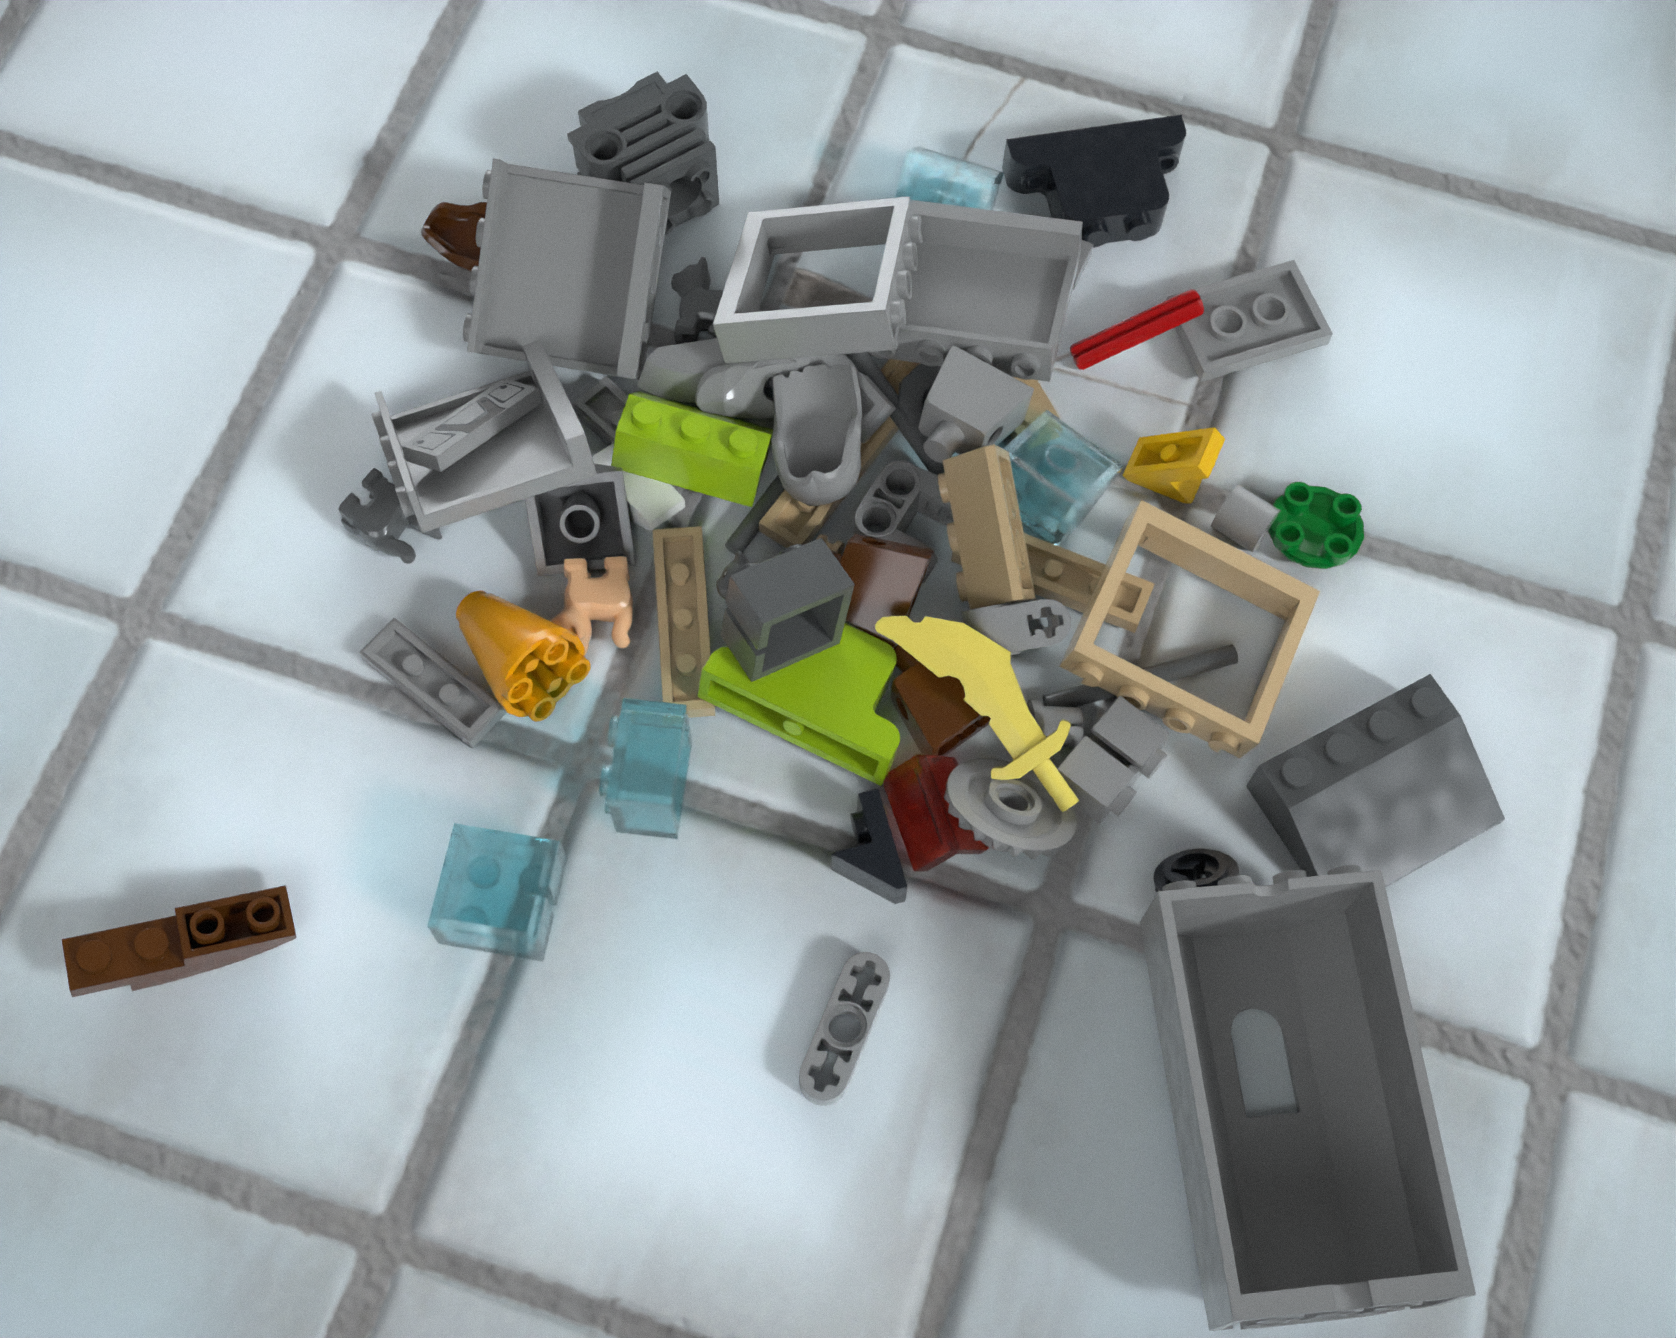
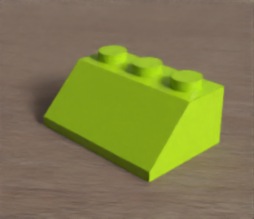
M636 391L629 394L615 433L611 466L623 468V471L752 507L771 447L773 429L723 415L704 412L696 407Z

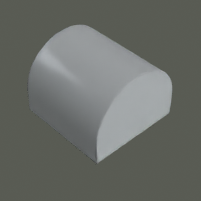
M1237 485L1217 512L1211 527L1249 551L1255 552L1281 510L1244 487Z

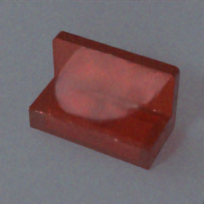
M916 754L888 772L883 782L914 872H927L956 854H982L989 849L982 841L975 840L972 830L959 827V818L948 813L949 803L944 799V794L946 791L945 785L950 773L958 766V762L954 757Z

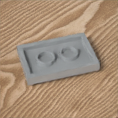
M1295 260L1195 288L1202 299L1204 313L1175 327L1200 382L1327 345L1333 335ZM1181 293L1168 296V297H1167V300H1169V299H1171V298H1173V297H1175V296H1177V295H1179V294H1181Z

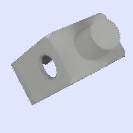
M953 345L924 403L918 429L923 435L928 437L923 445L925 453L932 460L943 463L942 460L951 458L955 452L963 454L984 446L998 445L1024 421L1034 388Z

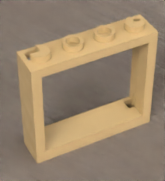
M1141 500L1128 516L1059 667L1083 678L1081 684L1091 687L1098 686L1116 695L1117 698L1122 696L1137 709L1146 710L1161 718L1168 728L1179 733H1191L1208 742L1209 747L1218 753L1222 749L1241 758L1256 747L1261 740L1320 591ZM1137 546L1285 620L1244 721L1094 645V641Z

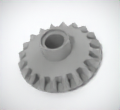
M980 758L963 762L950 773L945 785L946 791L944 794V799L949 803L948 813L959 818L960 828L972 830L976 841H982L993 850L1009 852L1013 857L1023 852L1026 856L1035 860L1040 854L1052 857L1057 850H1065L1072 840L1077 829V817L1073 806L1061 812L1033 770L1018 779L995 780L991 778L992 768L995 766H1005L1009 761Z

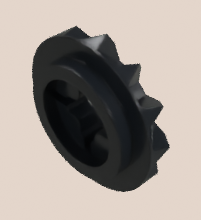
M1197 848L1181 851L1163 860L1155 869L1153 879L1155 891L1158 892L1163 891V886L1177 881H1194L1197 887L1217 886L1218 881L1240 874L1238 864L1231 856L1216 850Z

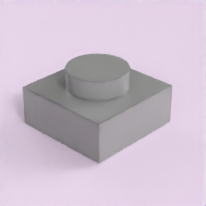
M859 372L857 378L862 406L860 442L865 443L895 411L896 407L868 376Z

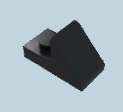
M879 789L858 793L857 812L850 813V818L857 843L866 842V844L832 853L831 869L894 904L905 902L908 886Z

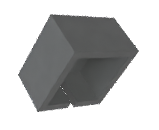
M822 538L805 545H792L776 557L759 564H746L730 575L726 605L728 607L724 610L721 637L750 681H756L839 644L855 584Z

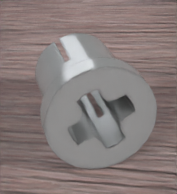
M1028 700V709L1046 737L1057 730L1060 721L1065 719L1071 723V727L1062 747H1076L1083 739L1084 727L1075 726V724H1084L1083 712L1080 707L1043 706L1041 700Z

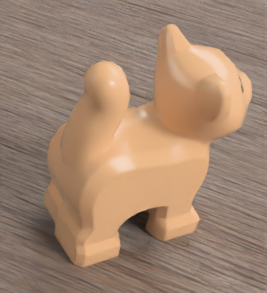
M606 557L604 559L606 573L602 577L597 578L591 577V573H588L587 561L585 559H564V576L567 578L564 608L550 621L576 634L585 648V655L588 651L592 634L591 620L614 622L611 638L618 648H626L630 644L628 631L633 619V596L628 585L630 576L627 557Z

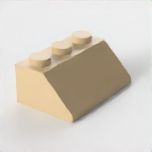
M994 444L942 460L945 473L938 474V485L943 503L950 502L954 522L947 523V534L952 552L960 553L963 571L956 573V583L961 601H968L971 610L1036 599L1009 452Z

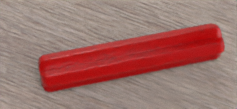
M1190 289L1070 346L1071 357L1079 370L1089 368L1201 316L1204 313L1202 299L1195 289Z

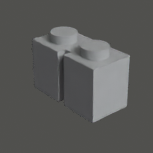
M1122 696L1116 699L1092 727L1091 733H1093V736L1088 738L1085 735L1057 768L1079 799L1075 806L1098 824L1104 820L1110 811L1119 816L1137 793V791L1131 788L1141 774L1150 779L1167 757L1162 748L1169 732Z

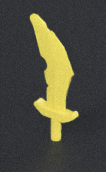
M908 616L882 617L876 622L875 630L878 633L896 642L939 678L948 675L958 678L964 687L965 698L963 700L981 716H989L991 718L989 725L1013 758L1005 766L993 767L991 770L992 779H1018L1033 770L1061 812L1066 811L1079 801L1050 760L1051 756L1061 750L1068 736L1071 723L1068 720L1062 719L1057 730L1046 737L1028 709L1011 665L1010 651L962 622L927 616L921 622H913Z

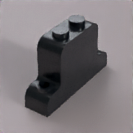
M1174 115L1006 139L1002 165L1007 186L1017 193H1042L1045 195L1052 218L1083 222L1082 240L1094 244L1093 248L1105 243L1125 240L1141 241L1154 236L1161 229L1169 201V191L1163 174L1170 173L1177 167L1186 137V128L1182 115Z

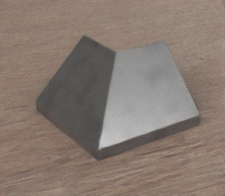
M594 463L597 472L596 476L525 499L538 576L563 574L564 559L583 558L587 561V570L605 569L604 559L606 557L624 556L627 557L629 566L636 565L623 468Z

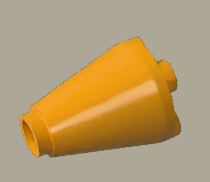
M481 590L468 594L459 603L456 610L459 628L496 699L507 713L517 717L528 716L535 722L542 721L552 714L556 703L567 694L570 688L584 680L588 675L591 664L584 657L585 648L581 640L572 631L492 593L487 594Z

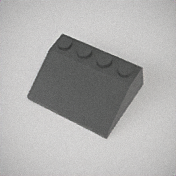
M1431 674L1260 764L1246 785L1300 869L1306 871L1307 877L1327 875L1330 869L1339 866L1359 865L1362 872L1382 870L1385 887L1505 820L1461 715Z

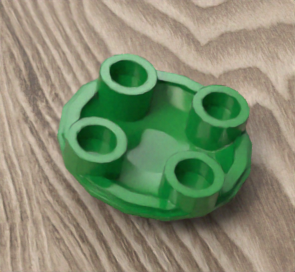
M1293 482L1286 487L1284 493L1273 503V506L1281 511L1269 528L1268 533L1274 546L1289 560L1307 568L1328 569L1345 564L1357 554L1364 540V522L1360 516L1362 505L1354 495L1348 493L1340 494L1326 487L1309 486L1304 482Z

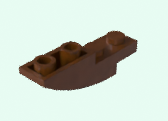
M286 885L174 908L175 916L62 939L71 996L77 997L127 985L131 986L132 991L173 982L248 959L296 939Z

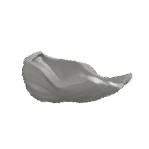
M829 364L805 366L803 372L791 371L788 378L783 374L774 376L772 378L774 427L771 447L777 473L783 488L793 499L808 506L826 505L844 498L855 486L861 470L862 406L855 367L851 364H834L832 367Z

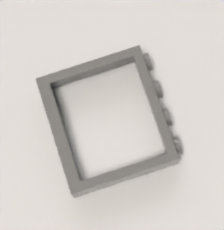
M910 196L748 212L713 322L724 362L737 363L895 350L899 327L906 326L904 303L905 300H910L912 297L910 274L911 271H917L918 268L916 245L923 242L921 233L922 218L920 215H914ZM886 244L873 302L758 312L774 255Z

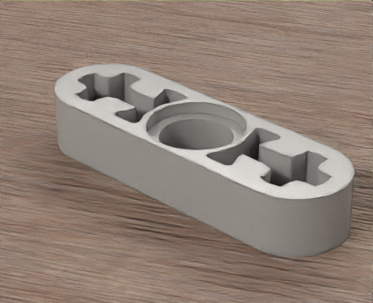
M860 952L851 956L846 961L799 1071L800 1089L805 1098L816 1105L826 1106L834 1104L845 1094L886 996L890 981V971L887 963L877 954ZM865 967L875 970L874 979L880 983L878 986L869 984L863 995L861 1005L872 1006L869 1012H866L858 1004L851 1002L857 985V979L851 974L853 972L861 974ZM841 995H845L850 1001H839ZM849 1014L858 1020L861 1031L855 1040L844 1043L832 1037L829 1031V1024L837 1015ZM821 1044H824L835 1054L851 1056L849 1062H845L839 1056L837 1057L833 1067V1078L839 1081L836 1087L827 1085L823 1092L814 1089L815 1079L809 1076L811 1070L820 1072L828 1058L827 1051H818Z

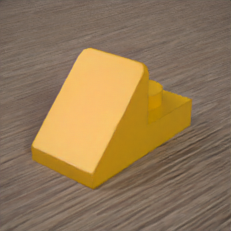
M1215 427L1139 437L1123 476L1129 482L1179 502L1191 504L1202 479L1209 478L1225 438Z

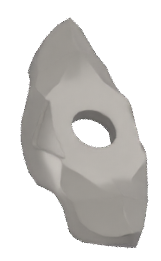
M845 354L728 363L723 366L710 368L705 372L697 385L695 403L704 412L727 417L749 419L773 418L774 398L768 397L763 392L764 384L770 377L783 374L788 378L791 371L803 372L805 366L829 364L832 367L834 364H851L855 367V365Z

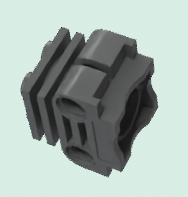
M657 71L637 81L633 87L617 97L599 100L578 110L580 127L567 133L568 140L573 146L576 167L579 170L577 174L644 185V182L664 185L671 191L665 235L670 233L675 227L694 217H701L710 212L713 207L719 205L716 147L711 140L709 141L707 102L704 95L687 74L666 83Z

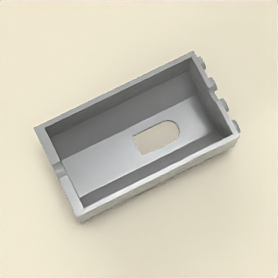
M1344 865L1330 869L1327 875L1307 877L1304 870L1281 872L1272 877V885L1264 886L1254 885L1251 877L1247 875L1221 879L1218 881L1217 886L1197 887L1194 881H1177L1163 886V891L1157 892L1142 917L1140 927L1209 1331L1233 1329V1325L1239 1322L1242 1330L1368 1317L1404 1310L1405 1307L1421 1309L1440 1306L1475 1296V1287L1382 870L1362 872L1359 865ZM1248 1009L1262 1010L1269 1013L1278 1022L1283 1035L1297 1112L1246 1118L1231 1036L1232 1022L1240 1012Z

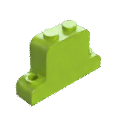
M846 623L844 624L839 644L753 682L750 681L728 646L715 650L702 669L697 697L879 786H882L891 769L900 743V733L896 726L875 713L888 689L897 660L896 653L888 643Z

